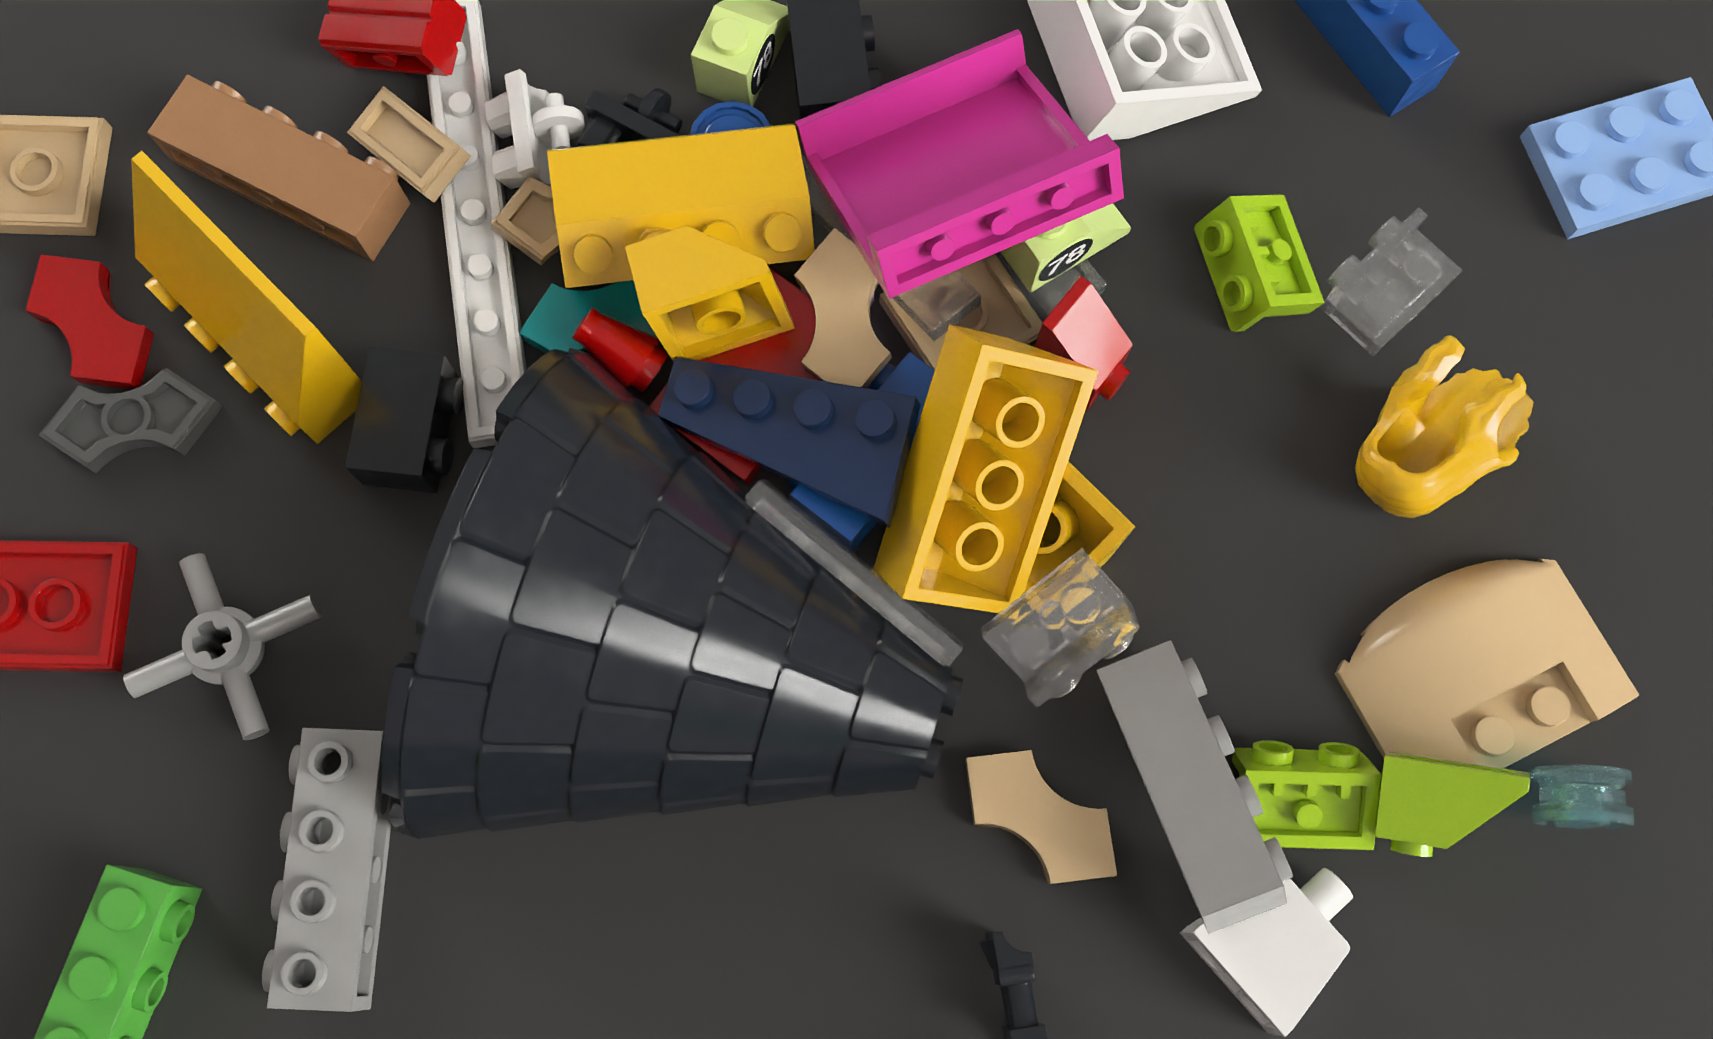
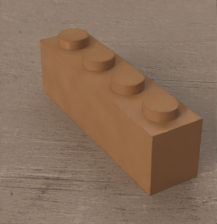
M187 74L147 132L172 162L372 262L410 205L408 198L398 183L399 175L384 162L370 156L365 161H362L348 154V150L339 141L321 131H316L313 136L297 129V125L279 110L265 106L261 111L247 104L242 95L219 81H214L212 86Z

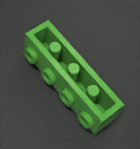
M107 864L34 1039H142L153 1011L164 995L169 971L181 941L185 938L192 925L195 906L203 888L142 868Z

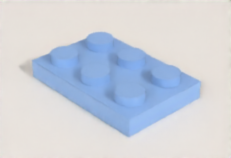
M1691 77L1531 124L1520 135V139L1567 239L1713 195V120Z

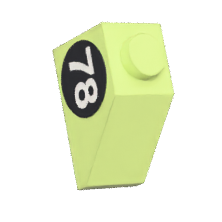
M723 0L714 5L691 53L697 92L723 102L737 101L754 106L789 31L787 6L771 0Z
M1112 203L1000 252L1031 293L1127 235L1131 227Z

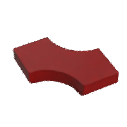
M40 255L25 311L41 322L59 327L63 332L71 350L72 366L70 376L82 384L130 390L140 387L154 333L146 326L132 323L123 319L118 314L110 296V270L98 261Z

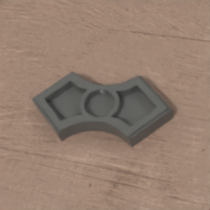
M166 368L165 370L162 369L146 384L122 393H98L78 385L39 433V436L97 474L102 467L115 457L137 448L161 447L176 451L185 456L223 406Z

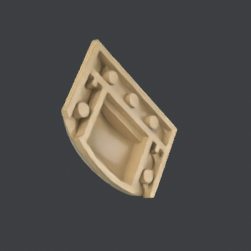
M1519 559L1489 561L1449 572L1423 584L1400 598L1375 618L1360 634L1363 637L1355 649L1350 662H1347L1345 659L1342 660L1335 672L1336 678L1383 759L1388 752H1396L1502 769L1590 722L1605 717L1639 696V693L1556 560L1539 559L1537 561Z

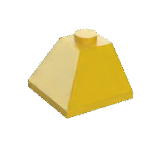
M687 225L675 230L663 229L655 231L646 236L644 240L625 246L642 314L673 362L675 357L701 360L795 329L792 317L768 264L762 258Z

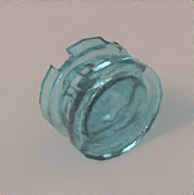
M1548 765L1531 768L1532 781L1539 782V802L1532 805L1533 824L1546 825V821H1554V827L1571 829H1592V827L1627 829L1634 827V809L1626 805L1625 791L1619 790L1626 784L1632 783V771L1624 768L1597 765Z

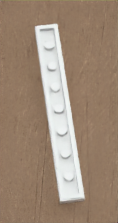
M455 0L465 10L467 19L461 42L456 43L458 53L452 75H427L432 125L471 155L442 192L441 203L461 378L464 384L463 395L468 439L473 448L497 445L498 442L495 441L494 437L496 409L527 369L523 340L519 334L521 321L511 243L493 231L491 227V222L504 208L506 202L504 186L495 178L492 168L491 156L499 150L498 138L491 131L485 115L484 102L492 99L482 10L479 0Z

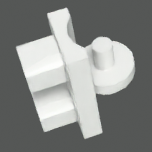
M521 69L504 75L507 92L484 102L486 121L491 131L502 139L513 135L514 142L513 146L498 150L491 156L493 175L510 189L519 188L528 177L551 186L547 150L571 148L570 140L580 136L585 127L584 115L579 109L564 105L562 94H549L546 90L528 85L526 74Z

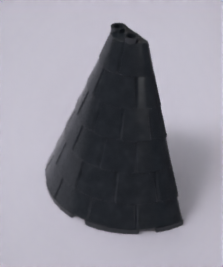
M569 348L568 352L553 349L533 363L513 385L496 409L494 437L498 443L493 452L474 448L469 456L439 522L411 601L408 616L417 620L416 636L420 639L417 653L408 652L401 662L394 667L382 742V792L401 801V805L394 803L388 814L389 820L395 829L407 836L420 840L421 838L489 829L492 832L568 821L587 822L661 811L663 815L744 803H747L748 807L827 795L843 797L916 789L920 775L933 779L944 741L932 736L939 713L949 716L953 715L963 678L951 675L953 668L896 618L883 613L828 560L824 562L767 507H761L706 454L702 451L697 452L643 400L635 398L589 353L574 348Z

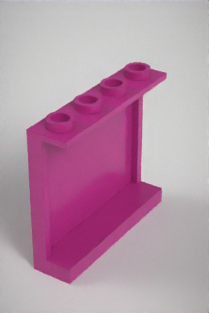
M1019 29L795 121L808 170L889 299L1124 199L1119 147L1108 134L1089 141L1026 65L1023 38Z

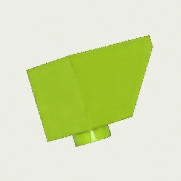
M1388 752L1384 756L1375 837L1390 839V850L1413 856L1432 857L1433 847L1448 849L1527 794L1530 787V773Z

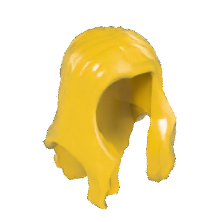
M1451 335L1445 336L1439 343L1428 348L1418 363L1406 369L1393 385L1388 399L1380 412L1376 426L1359 449L1355 472L1360 488L1384 511L1397 517L1415 518L1431 513L1456 495L1465 491L1475 481L1489 472L1510 466L1518 458L1519 451L1515 448L1516 442L1529 429L1528 418L1532 413L1534 403L1526 394V383L1519 373H1516L1513 380L1502 378L1497 369L1481 371L1472 368L1465 373H1456L1449 381L1440 384L1453 366L1460 361L1465 348Z

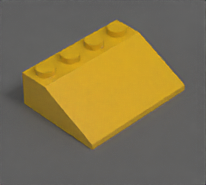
M141 150L131 159L135 258L153 275L144 285L171 312L180 305L183 306L192 316L184 324L185 328L210 353L221 346L233 358L223 367L250 394L259 387L267 393L273 401L264 408L265 411L290 436L301 428L316 444H319L357 410L362 380L320 331Z

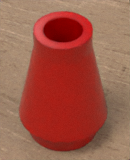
M593 307L587 312L571 337L581 344L625 388L630 385L640 393L648 387L668 356L667 351L658 345V337L608 317Z

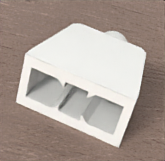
M1322 868L1301 889L1291 879L1282 881L1287 900L1285 905L1208 934L1202 918L1197 919L1180 932L1183 938L1268 1034L1286 1037L1294 1029L1349 953L1350 946L1329 921L1353 899V895L1344 882L1327 868Z

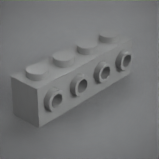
M1169 640L1098 669L1097 673L1208 934L1287 904L1282 881L1292 878V871L1276 837L1263 841L1253 819V817L1263 814L1261 804L1248 776L1243 775L1235 779L1225 756L1235 753L1233 744L1220 716L1216 715L1207 719L1198 698L1208 693L1193 658L1180 661L1172 641Z
M302 728L300 745H295L291 752L289 779L295 785L292 812L285 814L280 829V846L283 852H287L283 880H279L276 883L271 900V915L273 920L278 922L275 948L268 952L262 970V986L265 992H269L267 1008L343 1012L371 1009L391 832V822L388 814L394 804V797L382 792L381 760L384 731Z

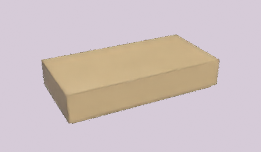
M384 86L347 132L434 203L471 157L462 147Z

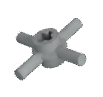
M198 553L187 556L180 560L179 565L198 616L189 622L183 632L182 650L124 674L125 686L133 698H137L190 674H194L197 678L207 683L224 686L243 740L261 737L268 733L270 729L250 674L259 667L263 660L265 642L322 618L319 604L315 597L310 594L254 618L241 609L224 607L205 554ZM230 635L232 640L223 644L222 639ZM225 648V654L220 657L217 656V650Z

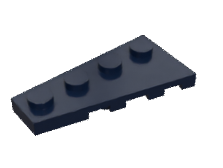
M675 357L658 416L674 428L732 455L737 454L760 465L766 471L784 479H791L816 491L818 495L841 506L844 504L866 514L869 519L890 528L921 405L916 396Z

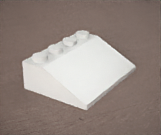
M1027 0L1072 120L1089 141L1108 134L1112 140L1130 139L1254 98L1262 91L1225 0H1090L1089 3H1087V0Z

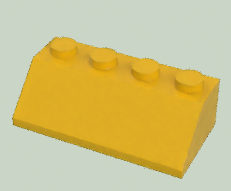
M795 124L547 150L565 288L633 280L625 246L642 241L646 236L655 231L663 229L675 230L686 225L766 260L767 264L807 260L815 251L810 196Z
M949 324L907 458L890 528L886 527L874 565V570L902 599L1016 616L1098 374L1096 369L1007 337Z

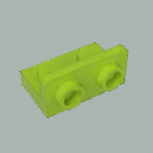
M1284 195L1230 196L1196 223L1194 231L1232 332L1245 331L1264 317L1309 314L1325 303Z
M1262 740L1254 742L1252 748H1234L1235 753H1233L1232 762L1239 772V777L1243 775L1248 776L1263 810V814L1253 817L1263 841L1276 837L1280 846L1285 848L1374 850L1381 773L1357 747L1339 742H1326L1320 744L1318 750L1293 749L1291 745L1283 742Z

